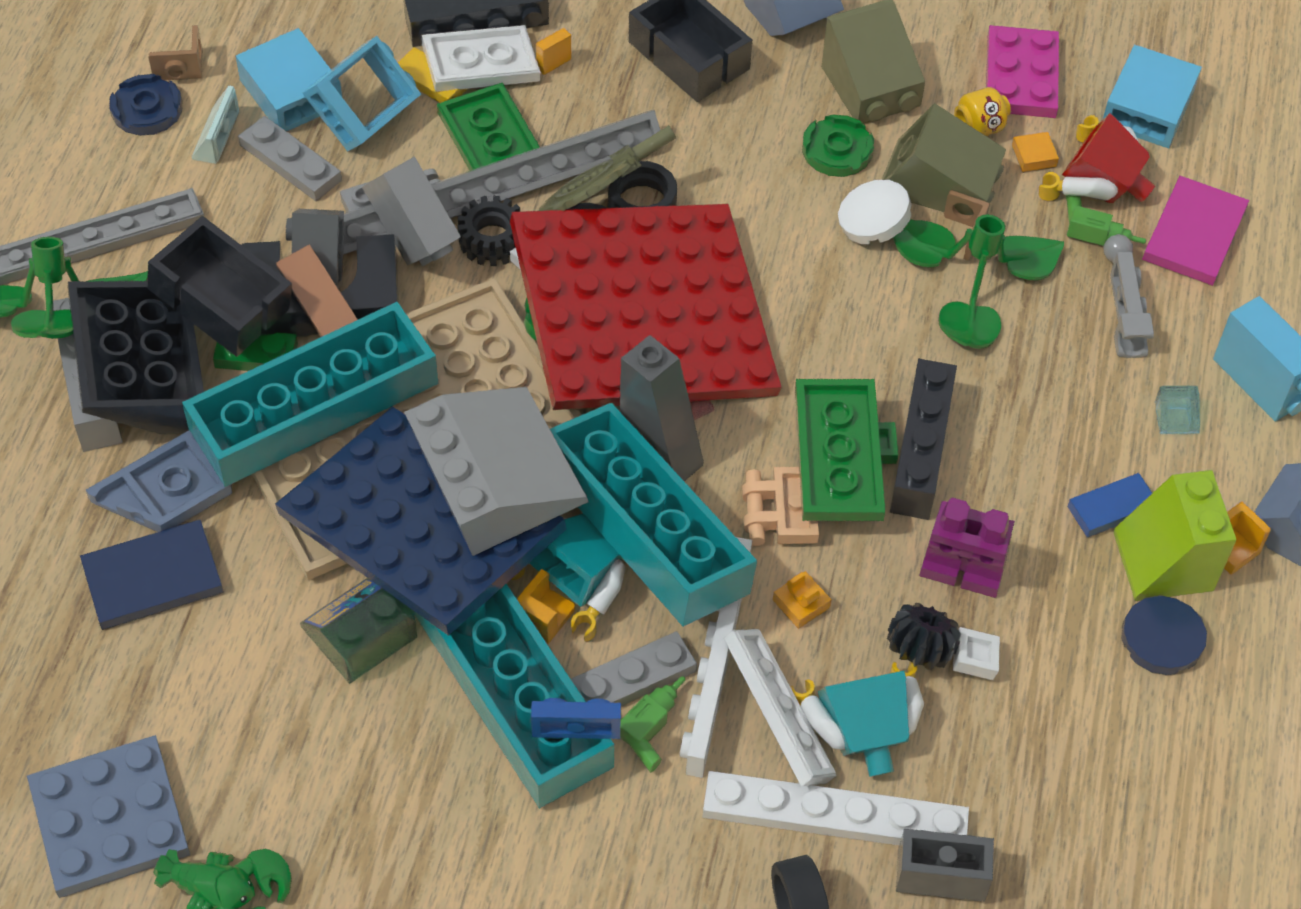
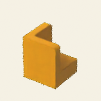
M1242 501L1227 511L1237 539L1224 567L1230 575L1260 555L1271 531L1270 527Z
M543 569L536 574L517 598L547 644L551 642L575 612V604L550 589L549 573Z

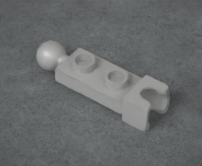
M1113 235L1105 242L1103 251L1105 257L1110 262H1113L1110 279L1118 319L1114 334L1117 356L1124 358L1144 357L1148 355L1147 339H1153L1154 330L1151 314L1147 313L1145 297H1140L1139 293L1141 270L1139 267L1134 266L1133 244L1131 240L1124 235Z

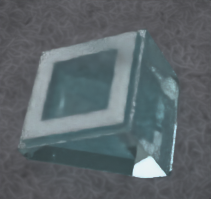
M1161 386L1155 399L1160 434H1199L1200 398L1198 386Z

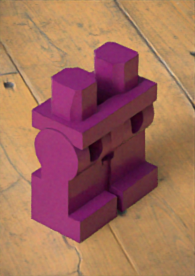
M953 497L948 502L942 501L919 576L955 586L959 570L964 571L960 588L996 598L1007 561L1012 538L1011 533L1015 521L1009 520L1008 513L992 509L985 513L970 509L966 501Z

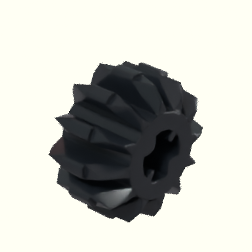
M915 603L914 606L903 604L900 611H897L895 617L891 619L887 640L890 642L889 649L900 654V660H908L913 663L914 667L923 665L926 669L932 670L934 666L945 668L953 654H956L960 644L961 633L957 629L958 623L955 620L948 619L946 612H939L933 606L930 608L924 607L921 603Z

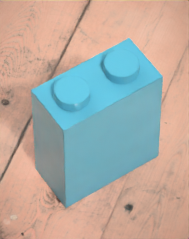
M299 28L236 55L240 81L268 119L287 132L320 117L303 95V92L331 69ZM337 78L332 82V85L342 96L341 83Z
M1134 44L1108 99L1103 119L1111 113L1123 126L1132 128L1137 138L1169 149L1195 91L1202 67Z
M1258 296L1230 313L1213 360L1276 422L1288 414L1294 416L1301 412V336L1269 304Z

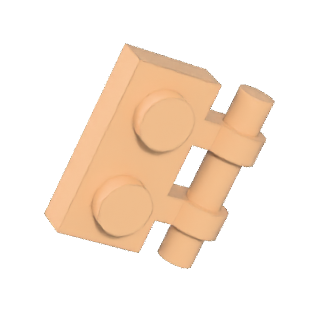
M774 467L773 480L766 481L761 480V472L759 470H748L745 473L746 483L742 486V497L747 502L744 529L749 533V540H752V545H763L767 530H776L777 544L818 543V521H802L799 467ZM765 499H774L775 511H763V501Z

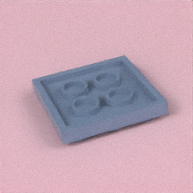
M156 735L27 775L55 891L59 898L153 868L160 855L166 856L168 849L177 850L178 859L190 856Z

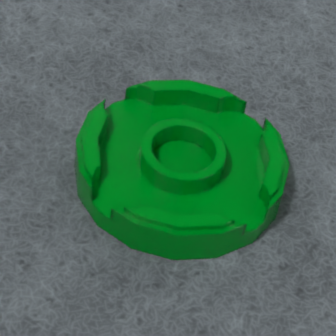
M828 115L825 116L824 120L817 123V120L813 121L805 130L802 145L804 158L816 171L828 176L845 177L857 174L868 166L873 157L874 137L872 133L871 135L866 130V125L860 120L850 116Z

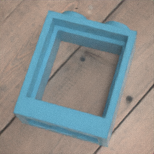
M375 36L362 44L305 90L303 95L344 148L349 151L364 143L418 98L421 93L416 88L413 77L404 71L394 59L391 48L382 42L378 36ZM362 58H364L395 99L366 125L362 124L332 85V82Z

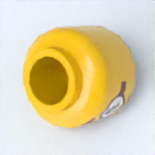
M992 87L964 94L954 110L955 117L985 136L1002 131L1011 113L1007 97L1001 95Z

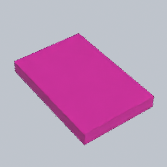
M1179 176L1146 247L1142 260L1213 286L1249 200Z

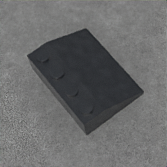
M68 281L67 288L82 413L158 434H183L189 431L182 402L203 393L204 388L194 324L180 314V305L173 309L148 290V281Z

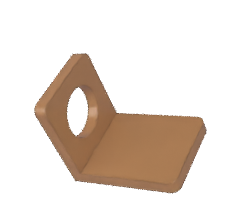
M192 25L191 50L149 53L148 59L152 74L161 76L162 80L202 78L203 50L198 25Z
M951 190L947 196L944 217L974 228L976 219L981 215L988 214L990 203ZM957 203L966 204L973 210L974 214H961L954 205ZM968 242L964 259L969 261L972 254Z

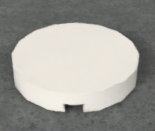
M873 180L861 184L849 192L841 202L838 211L839 223L846 236L854 242L870 244L869 241L878 239L881 243L893 238L908 224L911 218L910 209L912 204L907 191L899 183L891 180Z

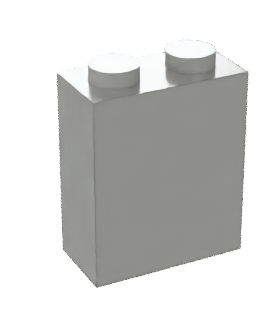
M415 156L362 187L388 233L394 234L396 247L407 266L417 261H420L421 265L424 266L453 251L450 243L461 236Z

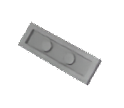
M263 116L238 135L241 147L315 201L342 181L339 169L266 116Z
M678 631L580 674L571 680L586 702L591 699H605L611 703H621V706L653 692L657 687L662 688L664 685L677 681L681 676L686 677L695 673L697 663Z

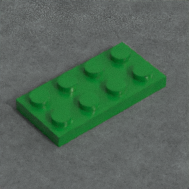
M796 379L795 400L802 521H884L885 500L875 379Z

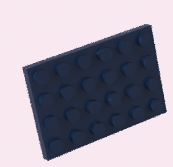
M393 406L275 503L280 516L448 636L567 529L565 519L559 515L473 556L423 455L406 415Z

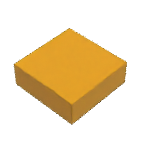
M565 28L536 43V60L543 75L571 60V34Z
M1048 132L1013 138L1012 147L1022 172L1057 167L1059 157Z

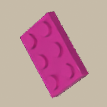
M989 25L987 35L986 87H992L1001 95L1007 97L1011 107L1010 114L1056 118L1058 112L1059 31Z

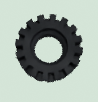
M493 195V201H488L487 196L480 197L481 203L479 204L475 199L470 201L469 208L464 206L461 210V215L458 216L461 251L463 254L467 252V258L471 261L477 257L479 265L484 266L485 260H490V266H497V260L500 259L503 265L509 263L510 251L516 248L510 218L512 212H521L520 207L517 204L512 206V200L508 198L501 203L500 196ZM487 226H498L506 230L495 236H487L478 232Z

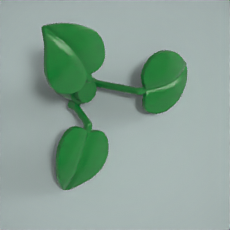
M989 214L979 216L976 219L973 230L967 229L965 236L957 244L952 232L947 228L923 220L910 219L904 229L893 237L900 254L909 262L923 267H936L941 263L943 257L952 259L969 242L971 254L979 259L969 305L958 301L947 303L940 310L938 322L941 330L949 338L963 346H970L976 349L986 348L993 344L1001 331V319L996 310L986 306H976L987 260L997 254L998 261L1001 263L1007 262V268L1013 275L1027 280H1042L1050 276L1054 271L1063 250L1064 241L1030 236L1005 237V223L1000 218Z
M41 237L31 242L32 258H29V271L25 287L0 285V317L13 315L18 308H25L31 303V290L35 276H37L39 282L45 284L46 311L30 310L16 315L11 321L12 331L24 338H65L73 334L71 313L69 309L54 310L52 284L60 282L65 272H67L71 281H79L72 268L71 258L64 256L63 241L57 237ZM148 271L88 281H148Z

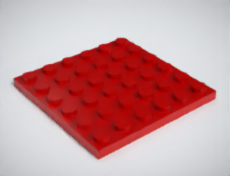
M729 204L512 212L510 225L553 410L598 408L612 403L614 406H620L621 358L649 335L680 359L690 402L778 396L782 388Z

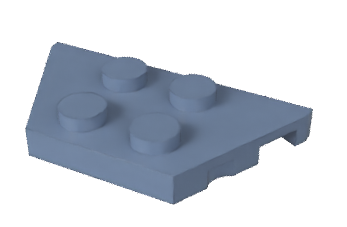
M187 431L86 489V493L91 503L156 532H160L180 525L232 494V485L224 487L190 431Z

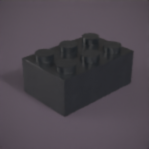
M648 0L629 12L628 42L648 60L654 57L653 64L696 102L721 88L722 81L727 84L750 70L753 39L707 0Z
M204 216L196 220L148 261V290L173 309L180 305V314L236 357L261 336V328L265 331L269 329L290 308L292 283Z

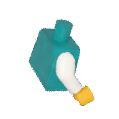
M580 514L571 518H564L567 529L529 564L538 571L543 569L548 572L549 581L580 607L586 603L589 605L587 611L577 612L571 620L572 633L575 632L577 626L581 623L591 625L584 635V641L588 642L596 635L595 619L599 613L605 614L621 589L625 565L622 562L623 558L584 514ZM525 567L511 580L521 578L525 573Z
M893 662L890 674L825 686L818 691L819 698L815 696V685L811 679L805 680L806 693H797L794 687L790 686L812 728L832 748L840 750L843 756L864 752L869 777L894 772L889 747L909 741V735L915 732L924 707L923 697L918 682L915 679L917 666L914 667L912 662H909L907 673L900 671L897 668V663Z

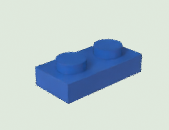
M548 698L543 701H532V737L620 739L621 703H611L605 699H591L587 702H566L560 698Z

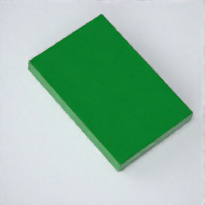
M503 82L437 104V113L470 171L540 147Z

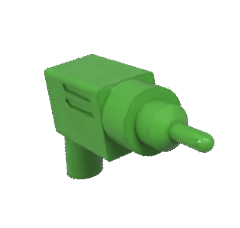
M1066 196L1069 220L1068 237L1104 246L1108 238L1120 234L1126 236L1131 241L1142 244L1146 243L1145 238L1133 236L1131 230L1123 228L1124 224L1111 221L1113 215L1082 207L1081 196Z
M681 676L673 685H664L662 688L657 687L649 696L646 694L621 719L620 738L631 746L650 773L659 766L662 759L649 741L667 724L668 712L675 705L676 690L685 682L684 676Z

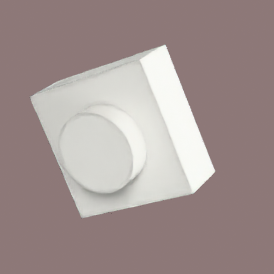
M960 627L958 629L961 633L960 644L956 654L953 655V671L993 680L999 672L1000 637Z

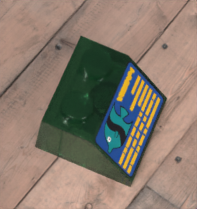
M368 578L300 622L301 628L349 684L417 638L414 611Z

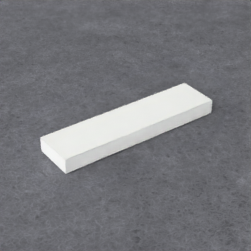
M759 629L733 630L724 637V640L801 787L826 784L837 776L761 631Z

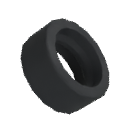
M639 161L641 167L624 177H618L608 186V208L677 206V182L673 174L664 166L651 161ZM648 186L662 193L664 199L650 206H636L626 202L621 198V194L633 187Z
M802 855L773 864L771 879L777 909H829L823 881L811 857Z

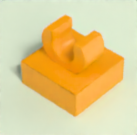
M806 571L800 572L788 580L785 585L773 592V601L798 629L831 607L832 599Z

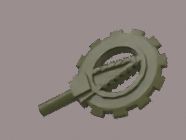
M668 125L633 148L626 145L610 155V160L602 162L570 180L549 197L538 211H564L596 195L618 177H624L641 167L640 160L676 139L673 130Z

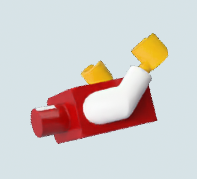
M1111 113L1100 123L1096 116H1087L1083 124L1077 125L1076 138L1082 142V145L1062 173L1065 177L1064 180H1060L1059 175L1054 172H1047L1043 176V185L1039 186V197L1045 201H1053L1059 197L1060 191H1063L1064 195L1086 196L1101 199L1107 203H1114L1127 191L1137 200L1143 202L1155 187L1151 181L1140 173L1150 158L1149 152L1139 143L1134 130L1123 126Z

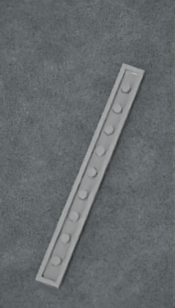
M649 110L432 183L431 186L449 217L452 218L461 215V210L464 206L469 208L470 201L475 199L478 204L481 203L480 197L487 196L488 201H493V195L500 196V201L506 198H511L581 174L602 162L610 160V155L626 145L633 148L660 131L655 110ZM372 204L344 213L343 254L357 250L356 236L389 234Z

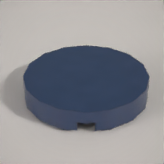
M155 74L137 75L120 83L119 89L115 94L112 92L109 98V109L116 126L126 133L139 136L154 135L167 130L178 121L182 113V97L176 84L171 80L167 82L162 80L161 76Z
M1154 596L1144 598L1132 606L1124 619L1121 639L1124 647L1126 645L1131 653L1130 657L1137 665L1152 673L1172 675L1178 674L1180 670L1190 669L1196 665L1206 647L1207 631L1202 618L1188 604L1177 598Z

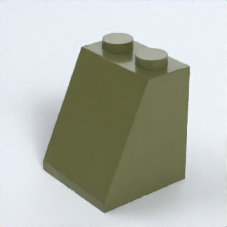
M883 0L827 17L821 67L853 118L860 120L864 124L921 106L925 79L893 0Z
M934 103L897 140L882 180H891L899 183L907 191L911 203L941 212L945 211L947 196L951 190L991 203L995 194L992 191L993 184L999 179L1004 170V165L1001 163L1006 149ZM957 203L954 205L961 214H974L973 210L966 204Z

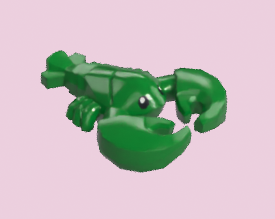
M266 848L252 851L235 866L229 865L235 858L232 854L210 852L207 856L206 864L189 861L182 863L179 862L177 850L168 849L166 856L160 855L153 871L156 876L154 884L159 888H163L168 883L173 882L178 888L192 895L186 909H238L244 906L255 896L254 886L249 878L252 874H254L260 891L267 898H270L273 893L270 882H275L279 890L277 903L283 904L290 893L292 876L289 865L282 856ZM257 906L251 909H266V907Z

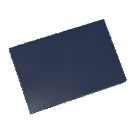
M200 519L80 555L102 630L224 593Z

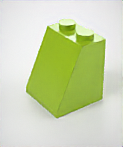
M1213 470L1171 475L1115 527L1113 532L1135 601H1141L1144 598L1154 596L1172 597L1214 591L1237 540Z

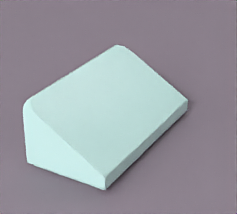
M228 86L214 104L192 154L193 160L214 164L219 161L239 114L234 86Z

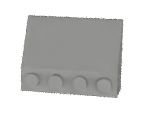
M527 387L440 395L404 412L473 556L588 502L583 489Z

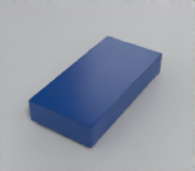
M1137 473L1071 498L1067 507L1088 538L1117 527L1152 492L1141 475Z

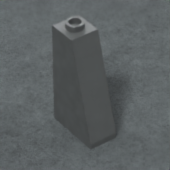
M649 335L621 358L620 412L683 481H686L703 466L704 460L680 359Z

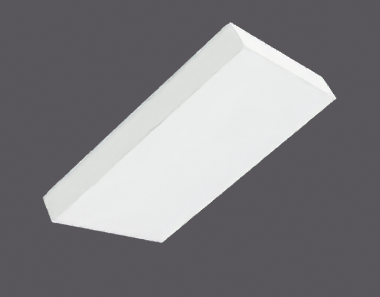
M525 25L422 35V47L426 55L435 92L488 87L502 82L504 85L540 81L541 72Z

